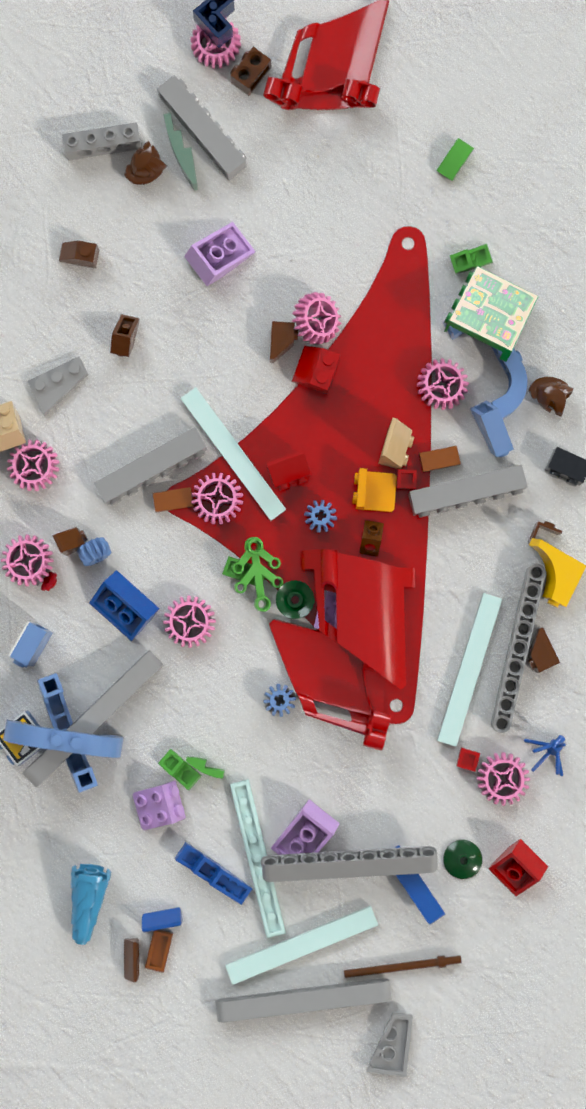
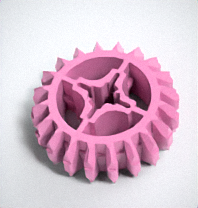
M198 25L196 26L197 30H193L191 50L194 51V57H198L200 63L204 61L206 67L211 64L214 69L215 65L219 64V67L222 68V63L229 66V60L234 61L235 55H239L241 36L238 34L237 27L233 28V37L230 39L231 43L228 48L225 44L218 48ZM204 37L208 42L205 49L201 46V41Z
M313 292L298 300L299 303L294 306L296 311H293L292 314L296 318L292 322H296L297 326L294 329H299L298 336H303V341H309V344L316 343L318 345L323 344V342L327 343L330 339L336 337L335 333L340 331L337 327L342 324L338 321L341 315L337 314L340 308H335L336 301H330L331 296Z
M441 358L440 364L436 359L433 360V365L427 363V369L422 368L421 370L423 375L418 376V379L423 381L417 383V387H422L418 394H425L422 397V401L428 398V406L432 402L435 403L434 409L441 405V409L445 410L446 404L449 409H452L453 403L458 406L460 404L459 400H464L465 398L463 394L468 392L464 387L468 386L469 382L463 381L468 376L467 374L461 375L464 368L458 370L459 364L457 362L452 366L451 359L448 360L447 364H445L444 358ZM441 370L451 373L453 377H447ZM435 372L436 382L428 386L429 375ZM441 381L442 383H448L445 387L439 385ZM457 383V392L454 396L450 397V386ZM437 391L441 393L442 397L444 398H439L435 396L432 392Z
M28 440V446L24 443L21 445V449L17 446L14 447L17 453H10L14 459L7 460L9 464L13 465L9 466L7 470L14 471L9 475L10 478H16L14 484L20 483L21 489H24L27 485L28 491H31L33 486L35 491H39V485L46 489L45 482L52 485V481L49 479L51 477L57 478L53 471L59 472V468L54 467V465L60 463L59 460H53L58 456L57 453H51L53 448L51 446L47 448V443L45 442L40 445L39 440H36L34 445L32 440ZM31 451L42 452L40 455H37L35 457H29L27 455V453ZM47 457L48 468L45 473L42 470V464L45 462L44 459ZM23 459L25 462V466L22 469L23 472L20 474L19 463L20 460ZM28 460L35 463V465L37 466L36 468L39 470V472L36 469L31 468V463ZM32 474H38L41 477L37 480L25 479Z
M212 473L213 479L211 480L208 475H205L206 482L204 483L199 479L198 482L202 486H194V489L198 491V493H192V497L197 498L191 501L192 504H198L194 511L201 510L198 517L201 518L206 515L204 518L205 522H208L210 518H212V524L216 523V519H219L220 525L223 524L222 518L230 522L228 516L231 514L235 518L236 514L233 511H241L236 506L237 504H243L242 500H238V498L243 497V493H236L241 487H233L237 481L234 479L229 482L231 478L229 475L226 476L225 480L223 479V473L219 474V478H216V474ZM217 484L212 493H203L210 485ZM223 485L232 491L233 498L222 494ZM219 490L220 498L223 497V499L219 500L216 505L215 500H212V498L217 496ZM202 499L212 503V513L203 507ZM232 504L227 511L218 514L221 505Z
M26 534L24 540L20 535L18 536L19 542L15 539L11 540L13 546L6 544L5 547L9 551L2 552L7 557L6 559L2 558L1 562L7 563V565L2 566V569H9L5 576L13 575L10 580L11 582H15L18 579L17 585L21 586L24 581L25 586L29 587L31 581L35 586L37 585L36 579L43 582L42 575L49 576L46 569H53L52 566L48 565V562H54V559L48 558L53 552H46L50 546L48 544L43 545V539L37 542V536L34 535L30 539V535ZM26 545L37 547L40 553L30 554ZM20 548V557L13 562L14 554ZM26 555L29 558H33L29 561V565L22 563L26 560ZM42 559L41 567L34 573L36 562ZM25 567L29 576H21L16 572L15 568Z
M190 595L187 596V602L184 601L183 597H180L181 604L174 600L173 604L176 607L173 609L171 606H168V610L172 611L171 615L168 613L164 614V616L169 617V621L165 620L163 624L170 625V627L165 628V632L172 631L168 637L171 639L176 636L175 644L182 640L181 647H184L185 643L188 642V647L192 648V642L194 641L198 647L200 646L199 639L206 643L207 641L204 636H212L208 633V629L215 630V627L210 626V623L216 622L215 619H210V616H213L215 613L207 612L211 608L210 605H207L205 608L203 607L206 602L205 600L198 604L199 597L195 596L193 602ZM191 606L186 616L176 615L181 608ZM197 607L204 613L205 623L196 619ZM192 615V620L199 623V625L194 624L191 627H187V623L180 619H186ZM174 620L183 624L182 636L176 631ZM193 628H203L199 635L188 638Z
M505 752L501 753V758H499L497 753H494L495 760L488 756L489 764L481 763L486 768L484 770L478 769V772L483 774V776H477V780L483 781V783L478 784V788L485 787L481 794L486 795L489 793L486 798L488 801L494 797L493 803L498 804L499 799H501V805L505 806L507 799L508 803L512 805V798L514 797L516 801H520L518 794L520 793L523 796L526 794L522 791V788H529L528 785L524 784V781H530L529 777H524L525 774L529 773V770H522L526 764L522 762L518 765L520 758L516 757L513 760V754L509 753L507 758ZM499 763H510L508 768L506 767L503 771L493 768ZM514 769L518 773L517 785L511 779ZM489 773L495 777L492 790L488 783ZM496 773L503 776L504 774H506L505 778L511 784L504 783L503 781L501 784V779L498 775H496ZM505 786H508L511 789H513V791L508 794H496Z

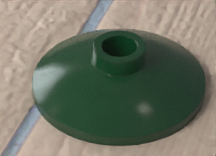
M298 580L288 581L279 588L276 594V605L285 617L300 619L312 610L314 594L306 583ZM294 596L299 599V602L296 604L291 601Z
M456 840L444 852V866L448 873L455 878H471L478 873L482 866L481 851L471 841ZM462 857L467 858V862L465 864H462L460 862V859Z

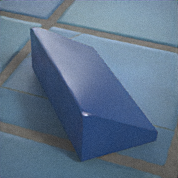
M177 907L143 914L142 932L181 926L183 922L181 908Z

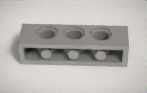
M137 122L62 134L64 152L68 160L142 149Z

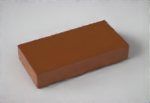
M457 445L419 453L423 472L461 464Z
M191 487L153 493L156 513L194 507L191 502L193 500Z
M161 929L153 931L145 964L146 969L164 973L173 932Z

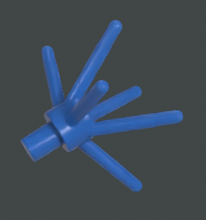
M559 735L556 740L553 739L550 743L524 739L525 743L542 746L533 749V753L547 749L546 754L531 769L532 772L551 754L555 756L556 775L560 774V776H563L560 751L566 746V743H563L565 741L564 736Z

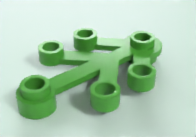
M250 537L245 541L244 554L237 563L232 564L231 571L234 574H241L244 571V565L250 558L252 566L241 581L234 584V591L236 593H244L247 585L254 577L257 596L254 601V607L259 612H265L270 609L271 601L264 594L262 576L270 581L273 588H280L283 585V579L275 576L261 565L260 557L268 562V566L271 569L279 568L281 561L263 549L261 539ZM252 543H254V544L256 545V549H255V550H252V549H251V544H252ZM272 560H276L277 565L275 567L272 566ZM236 565L240 566L239 572L235 571ZM275 579H278L280 582L278 586L274 584ZM239 584L243 586L242 591L237 589ZM261 600L264 602V606L262 608L258 605L259 601Z

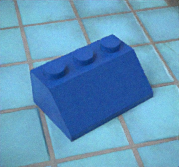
M117 570L103 581L89 602L91 606L131 642L160 609Z

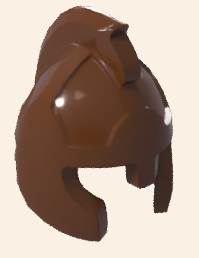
M148 141L143 145V149L139 148L133 154L131 163L127 165L124 175L131 183L144 185L156 180L167 165L160 160L158 151Z
M542 377L536 379L530 385L528 392L531 393L533 399H537L539 405L544 410L550 413L552 411L549 408L550 406L554 409L555 414L561 417L566 405V399L570 397L574 388L568 386L566 382L559 378Z

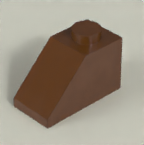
M78 240L63 242L59 262L96 269L100 250L95 243Z
M121 314L112 332L110 353L122 357L130 356L134 347L140 318Z
M272 321L270 363H275L294 346V340H298L299 329H294L295 322Z
M77 527L53 535L60 552L66 556L76 552L88 540L84 530L80 531Z
M543 627L536 630L528 653L529 660L527 662L531 670H535L536 673H540L560 663Z

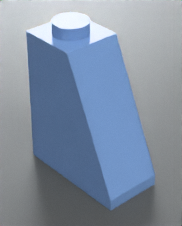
M484 401L470 408L490 452L495 457H504L514 450L499 408L489 401Z

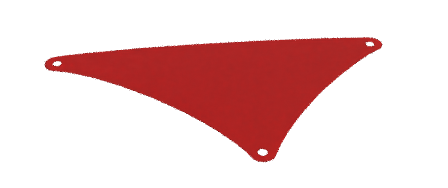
M412 226L402 227L393 234L384 262L367 295L343 331L329 347L328 350L341 354L328 394L298 384L268 417L238 442V445L278 497L286 511L270 521L223 456H220L189 478L172 485L167 490L191 487L192 493H198L194 489L195 485L202 486L198 480L201 479L205 483L206 479L204 476L208 475L211 480L213 479L212 473L216 474V478H219V474L223 473L224 480L229 475L231 477L229 482L235 479L237 483L233 487H241L236 493H243V497L238 498V500L243 501V504L236 505L241 511H233L236 514L235 518L231 514L228 516L230 522H227L225 518H222L223 524L221 525L219 524V519H216L215 524L211 523L212 518L205 522L204 518L206 515L199 518L198 514L201 510L194 511L198 504H195L194 507L170 510L168 512L203 531L239 558L245 552L244 544L248 538L258 537L261 539L263 549L273 557L278 558L281 561V565L277 569H271L268 566V562L261 557L260 564L275 576L281 577L283 584L288 581L298 580L306 583L313 591L314 605L310 613L305 616L313 627L317 615L314 570L301 571V551L315 549L337 550V553L369 559L395 567L415 568V588L404 587L406 686L400 690L384 678V713L391 715V724H401L409 720L413 715L415 707L424 615L429 516L419 518L418 515L413 516L408 493L414 490L396 489L395 507L392 512L356 509V504H353V492H357L358 485L354 484L355 473H359L360 468L367 469L368 472L392 473L397 476V469L378 464L392 418L398 419L412 430L411 436L414 437L412 447H407L406 454L409 455L406 466L402 465L401 469L417 470L416 490L430 487V471H422L419 453L431 451V405H427L428 398L422 401V397L425 394H418L422 387H417L418 382H423L418 379L419 375H423L421 373L422 368L427 369L426 364H432L428 256L424 234ZM407 237L414 240V247L409 250L402 246L403 239ZM432 374L429 375L428 386L432 385ZM303 450L311 477H308V481L301 484L294 482L290 484V488L282 491L279 488L274 489L266 463ZM217 484L210 485L203 493H212ZM223 485L222 494L233 498L232 491ZM219 490L217 496L212 498V500H215L216 505L219 500L223 499V497L220 498ZM202 499L203 507L212 513V503ZM321 500H324L325 507L328 503H331L332 505L329 510L336 509V512L331 515L336 516L337 520H330L334 527H330L327 524V532L321 527L320 533H317L318 526L311 530L310 526L313 523H305V520L311 517L304 516V513H312L307 509V506L310 505L315 508L313 501H317L318 506H321ZM232 504L221 505L218 514L227 511ZM319 512L315 517H318V521H322L323 518H326V515H323V512ZM365 520L384 524L378 556L359 553ZM254 543L251 544L252 550L256 549V545ZM367 544L365 548L367 550H374L375 546ZM251 558L248 560L247 563L252 564ZM272 560V566L275 567L277 565L276 560ZM275 579L274 584L278 586L280 582L278 579ZM331 584L324 586V590L336 593L335 588ZM294 596L291 601L296 604L299 602V599ZM394 699H399L403 703V708L399 712H394L390 708V703Z

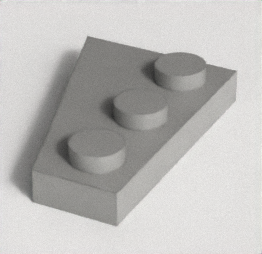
M78 356L28 380L43 415L46 416L88 373Z
M392 1013L367 1067V1072L406 1077L413 1015Z

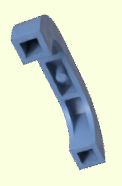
M451 326L447 330L452 340L464 334ZM491 347L509 381L507 393L491 402L499 408L502 419H505L517 409L525 397L528 383L527 374L522 363V356L518 350L515 351L513 349L507 362L499 359L502 351Z
M57 673L37 680L53 728L67 730L73 724L66 705L63 695L64 691ZM72 753L65 762L78 792L80 793L98 786L84 754Z
M6 719L3 740L42 749L119 758L121 757L124 737L60 730Z

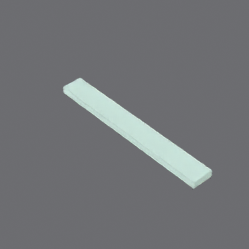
M195 387L181 397L182 402L270 521L286 511V508L198 389Z
M486 593L482 595L437 741L457 746L500 608L501 598Z
M249 779L231 783L230 788L266 937L270 938L286 934L274 882H267L262 877L261 859L267 856Z
M368 906L226 964L225 967L233 985L378 926L372 907Z

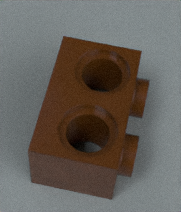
M254 46L250 51L247 50L244 53L240 64L235 65L230 72L231 83L248 96L272 67L271 59ZM253 61L260 62L258 65L251 64V62ZM246 75L248 76V78L246 80L240 79V76Z

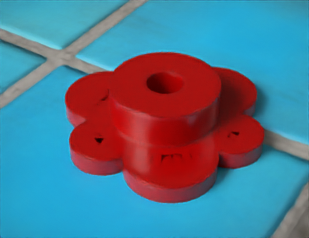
M48 572L49 576L43 578L42 591H49L56 585L57 573Z

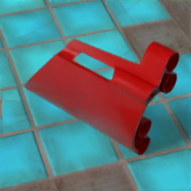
M377 0L337 19L322 24L312 23L299 29L296 33L282 78L268 76L263 96L285 110H338L356 107H376L380 88L370 84L369 81L389 0ZM312 37L304 73L300 78H293L292 72L299 44L304 39Z
M315 549L301 551V571L314 570L319 631L367 664L397 688L403 689L406 686L404 587L415 588V568L395 567L369 559L337 553V550ZM326 584H331L336 590L337 628L325 621L324 586Z
M273 619L269 626L305 715L365 735L363 746L382 751L391 720V715L384 713V677L322 632ZM313 701L348 710L351 715V721L318 713Z

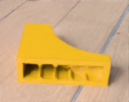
M532 538L529 546L538 552L546 569V586L542 597L547 599V603L553 607H567L586 565L547 542Z

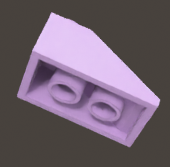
M231 222L191 245L184 257L205 285L209 286L252 256L255 250L236 225Z
M308 800L272 845L271 849L278 855L319 852L334 835L340 823L311 800Z

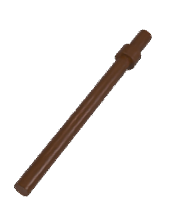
M442 955L437 956L435 959L344 970V977L351 978L437 966L438 968H445L446 965L460 964L462 961L461 955L451 957Z

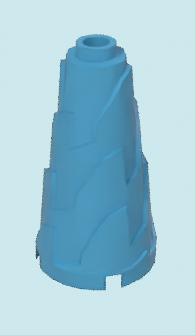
M80 864L79 869H77L76 865L71 869L72 939L79 945H85L91 940L93 929L103 904L105 891L111 878V871L107 868L106 873L103 872V866Z

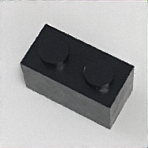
M556 447L550 456L545 471H548V475L551 477L566 479V483L569 485L580 486L586 478V459Z

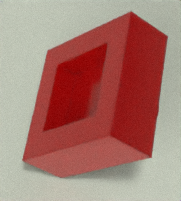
M397 469L396 489L416 490L417 470Z
M461 747L456 767L475 772L480 753Z

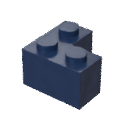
M205 0L193 10L194 22L218 48L233 37L232 25L226 18L235 11L234 0Z

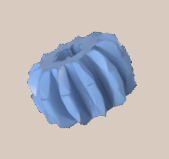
M321 500V506H318L317 501H313L315 508L310 505L307 506V509L312 513H304V516L311 517L305 520L306 524L313 523L310 526L311 530L318 526L317 533H320L321 527L327 532V524L330 527H334L330 520H337L336 516L331 515L336 512V509L329 510L332 504L328 503L325 507L324 500ZM319 512H323V515H326V518H323L322 521H318V517H315Z
M104 537L91 539L77 550L84 566L97 564L108 558L112 553Z
M280 684L276 685L277 691L270 686L269 689L273 694L271 695L267 692L264 694L270 697V700H263V703L271 704L266 710L269 711L273 707V716L279 710V716L283 717V709L287 714H290L287 706L295 708L294 704L289 703V701L296 700V697L289 698V695L294 691L290 690L286 693L287 685H284L283 691L280 690ZM283 695L285 703L283 705L281 703V706L276 705L275 696Z

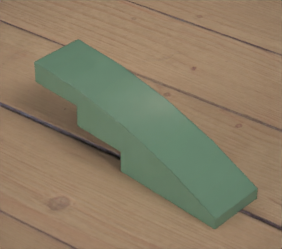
M171 113L163 114L175 158L194 191L198 190L192 148H184L181 130L174 131Z

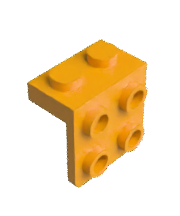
M360 468L359 473H355L354 484L358 485L357 492H353V504H356V509L392 512L395 507L397 476L392 473L368 472L367 469Z

